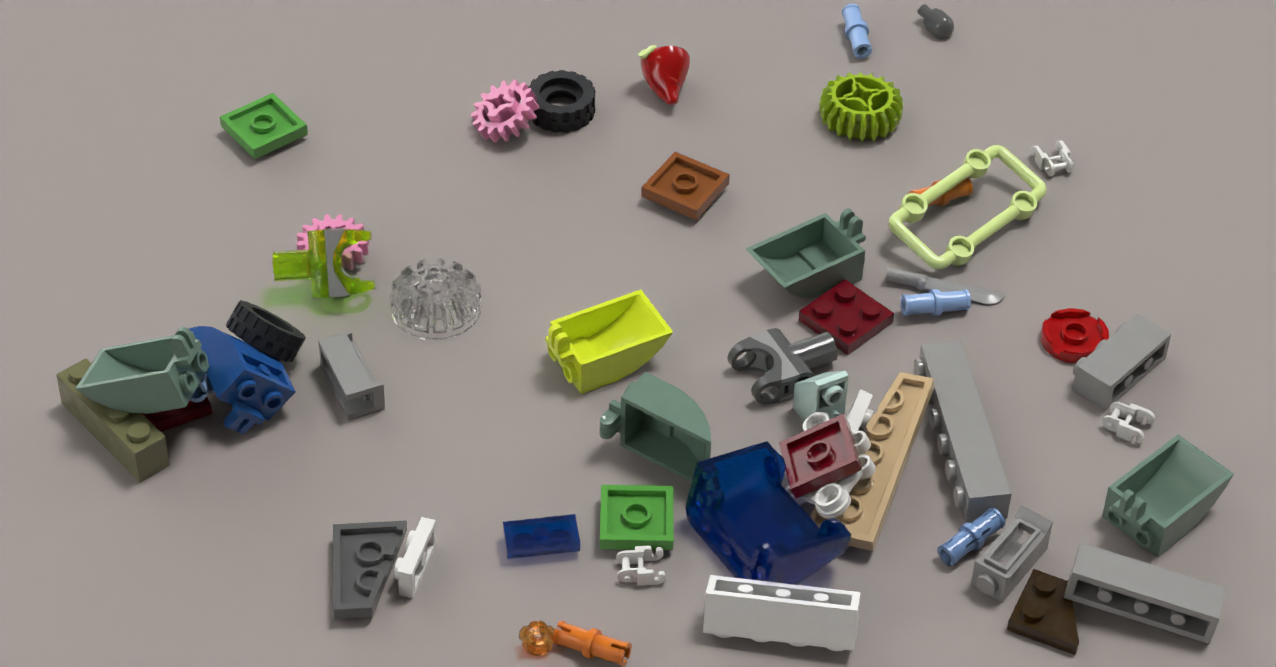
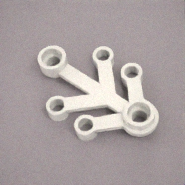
M825 412L813 413L805 419L803 430L806 431L830 420ZM864 431L852 433L862 470L843 478L839 483L835 481L827 484L819 490L797 499L788 485L785 489V495L792 505H801L804 502L815 504L817 512L824 518H833L843 514L851 502L849 492L859 479L869 478L876 470V466L870 456L864 454L871 447V442ZM783 462L782 465H781V470H782L783 474L785 475V477L787 478V474H786V470H785V466H784V462Z

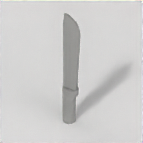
M887 268L885 278L886 281L918 287L917 290L922 291L924 289L929 291L939 289L940 292H950L967 289L970 293L971 301L987 305L1000 302L1005 295L996 290L927 277V275Z

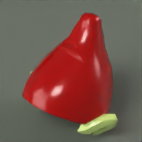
M652 45L647 49H643L638 53V56L641 58V70L646 82L665 103L669 105L677 104L679 91L686 80L689 70L690 56L684 48L677 46L656 48V45Z

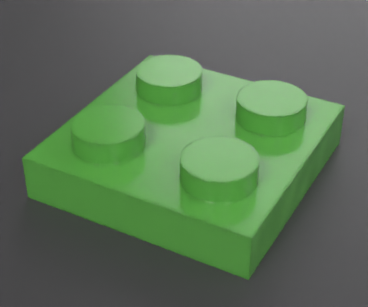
M274 93L220 116L221 127L254 159L308 135L307 124Z
M601 485L600 549L635 550V546H651L652 550H656L657 547H662L663 550H673V486Z

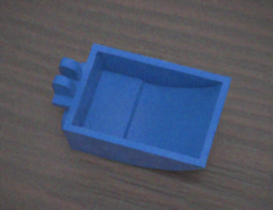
M197 326L189 328L191 332L193 331L196 339L200 340L202 344L201 349L208 357L210 367L206 373L217 398L232 406L233 410L224 420L226 428L234 429L236 432L244 434L254 423L261 425L265 419L270 420L296 393L283 364L277 358L214 327Z

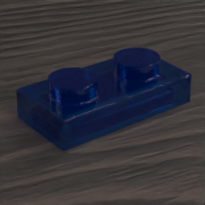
M575 514L503 522L507 559L580 551V536Z

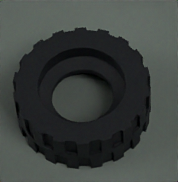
M549 71L546 74L539 75L538 78L531 81L530 86L528 85L537 97L536 102L539 105V109L533 111L537 117L532 121L533 124L540 126L541 129L550 130L555 133H568L569 131L580 130L581 127L587 126L590 120H593L595 113V87H593V83L590 80L586 79V76L579 75L573 71ZM555 97H567L577 102L558 106L546 101Z
M243 300L238 302L226 323V327L249 345L272 357L289 363L293 362L306 339L300 330L287 321L255 304Z

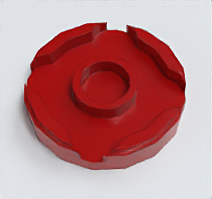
M1075 308L1061 309L1051 313V317L1047 320L1045 319L1042 323L1041 343L1045 350L1054 358L1076 364L1082 357L1087 358L1094 352L1102 340L1109 339V330L1105 322L1099 317L1097 320L1091 317V312Z

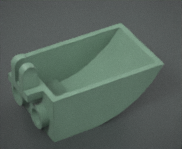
M847 208L841 213L840 220L837 222L824 213L746 248V250L792 295L801 298H817L844 279L851 284L862 280L865 250L859 244L866 240V236L862 233L863 220L855 216V213L850 208Z
M180 327L175 335L101 348L75 389L97 403L129 413L149 414L178 409L187 406L210 365L206 353L201 349L202 344L199 339H196L193 331L191 332L186 327Z
M644 372L636 382H631L627 386L624 394L621 396V403L614 399L609 403V409L600 417V437L602 439H611L618 432L620 433V446L709 491L711 432L704 412L681 389Z
M1176 435L1108 487L1102 516L1111 525L1118 527L1134 539L1141 547L1146 548L1159 557L1186 536L1201 521L1221 496L1234 473L1180 435Z

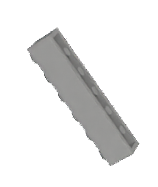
M962 341L921 344L919 359L914 360L915 375L934 378V390L928 403L930 407L929 420L932 430L937 429L938 452L940 455H945L946 478L948 481H953L954 484L953 498L956 508H961L965 522L975 521L991 507L992 509L996 508L1004 518H1008L1012 493Z

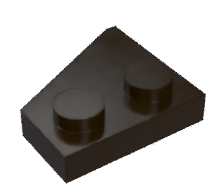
M1033 569L1009 618L1007 630L1076 655L1079 637L1072 600L1064 598L1068 581Z

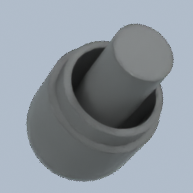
M923 4L918 9V14L924 18L923 24L925 28L934 36L946 38L952 34L954 22L945 12L938 8L931 9L926 4Z

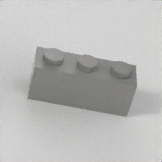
M1139 314L1128 323L1123 322L1117 328L1115 334L1108 340H1102L1094 352L1087 358L1082 357L1079 359L1073 369L1075 378L1072 390L1106 411L1113 402L1119 400L1166 358L1171 333Z

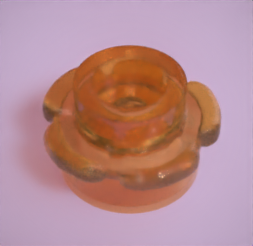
M540 620L531 621L528 626H523L519 631V639L522 640L525 652L532 656H543L549 653L554 644L553 633L555 629L550 625L547 626L544 621Z

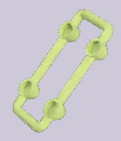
M993 145L984 151L973 149L967 153L961 167L920 195L916 193L905 195L899 210L891 215L888 224L890 230L930 267L945 269L951 264L961 266L968 263L976 246L1012 220L1030 218L1037 207V202L1046 195L1047 188L1045 183L1005 147ZM995 158L1000 159L1033 189L1031 192H1016L1007 209L968 237L955 236L951 238L946 252L941 256H937L902 224L905 221L915 223L921 220L930 203L966 178L977 179L984 176L988 171L991 161Z

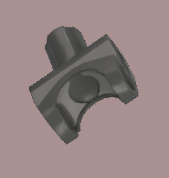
M772 328L754 334L735 344L728 353L727 359L734 370H756L765 374L753 384L751 394L755 400L765 405L794 398L795 383L814 377L815 375L810 369L837 360L838 351L833 337L828 332L791 344L780 329ZM746 352L742 358L737 360L742 353ZM771 386L767 392L761 394L765 388Z

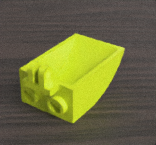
M640 289L550 321L548 336L545 337V342L547 343L551 359L558 361L563 368L566 380L569 383H573L580 394L619 381L639 369L665 345L673 331Z

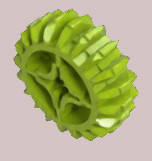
M848 72L846 77L837 75L835 81H828L827 86L823 88L821 93L819 111L822 123L828 125L829 131H837L838 137L846 135L849 141L853 138H859L862 142L864 138H870L872 141H875L877 136L886 138L888 132H894L895 127L899 125L902 119L903 102L900 89L894 88L893 82H885L884 76L876 78L873 76V73L863 75L859 72L858 75H852Z

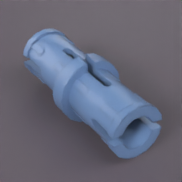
M991 507L975 521L964 523L955 536L937 548L940 559L946 565L953 566L970 551L979 550L984 546V542L988 537L1005 526L1003 515L996 508L992 509Z

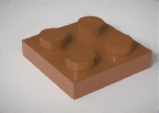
M674 152L641 187V197L697 220L729 185L730 174Z

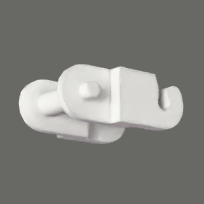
M1062 140L1057 141L1055 144L1056 150L1059 151L1058 156L1048 157L1037 145L1031 148V154L1035 156V163L1040 170L1045 169V172L1050 177L1054 176L1055 171L1065 169L1068 173L1073 170L1074 163L1070 159L1071 152ZM1053 161H1060L1058 164L1053 165L1052 163Z
M1113 402L1110 406L1112 414L1111 416H1105L1102 419V424L1108 430L1116 432V437L1130 442L1135 435L1137 437L1135 441L1141 443L1144 439V433L1140 429L1129 425L1130 421L1141 423L1144 417H1147L1146 422L1151 425L1155 420V415L1152 411L1133 403L1128 406L1121 402Z
M635 546V550L619 552L616 555V561L622 564V570L617 574L618 579L622 582H637V586L664 583L666 580L664 571H659L658 577H655L653 569L646 570L643 566L644 561H657L661 559L664 555L662 547H657L656 553H652L651 546ZM630 564H638V568H630Z

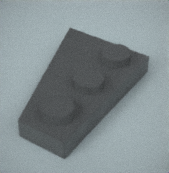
M407 520L333 524L334 620L373 617L407 532Z

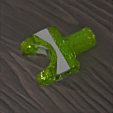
M346 228L308 230V249L273 251L272 253L275 282L311 279L312 298L343 297L376 289L375 280H361L360 278L352 277L343 269L341 262L342 254L348 246L356 244L358 241L372 240V233L369 230Z

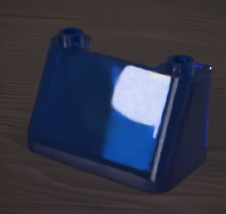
M768 441L697 462L686 501V516L693 529L735 578L798 585L843 554L848 548L852 534L845 525L835 518L823 521L819 528L782 486L786 471L785 460Z

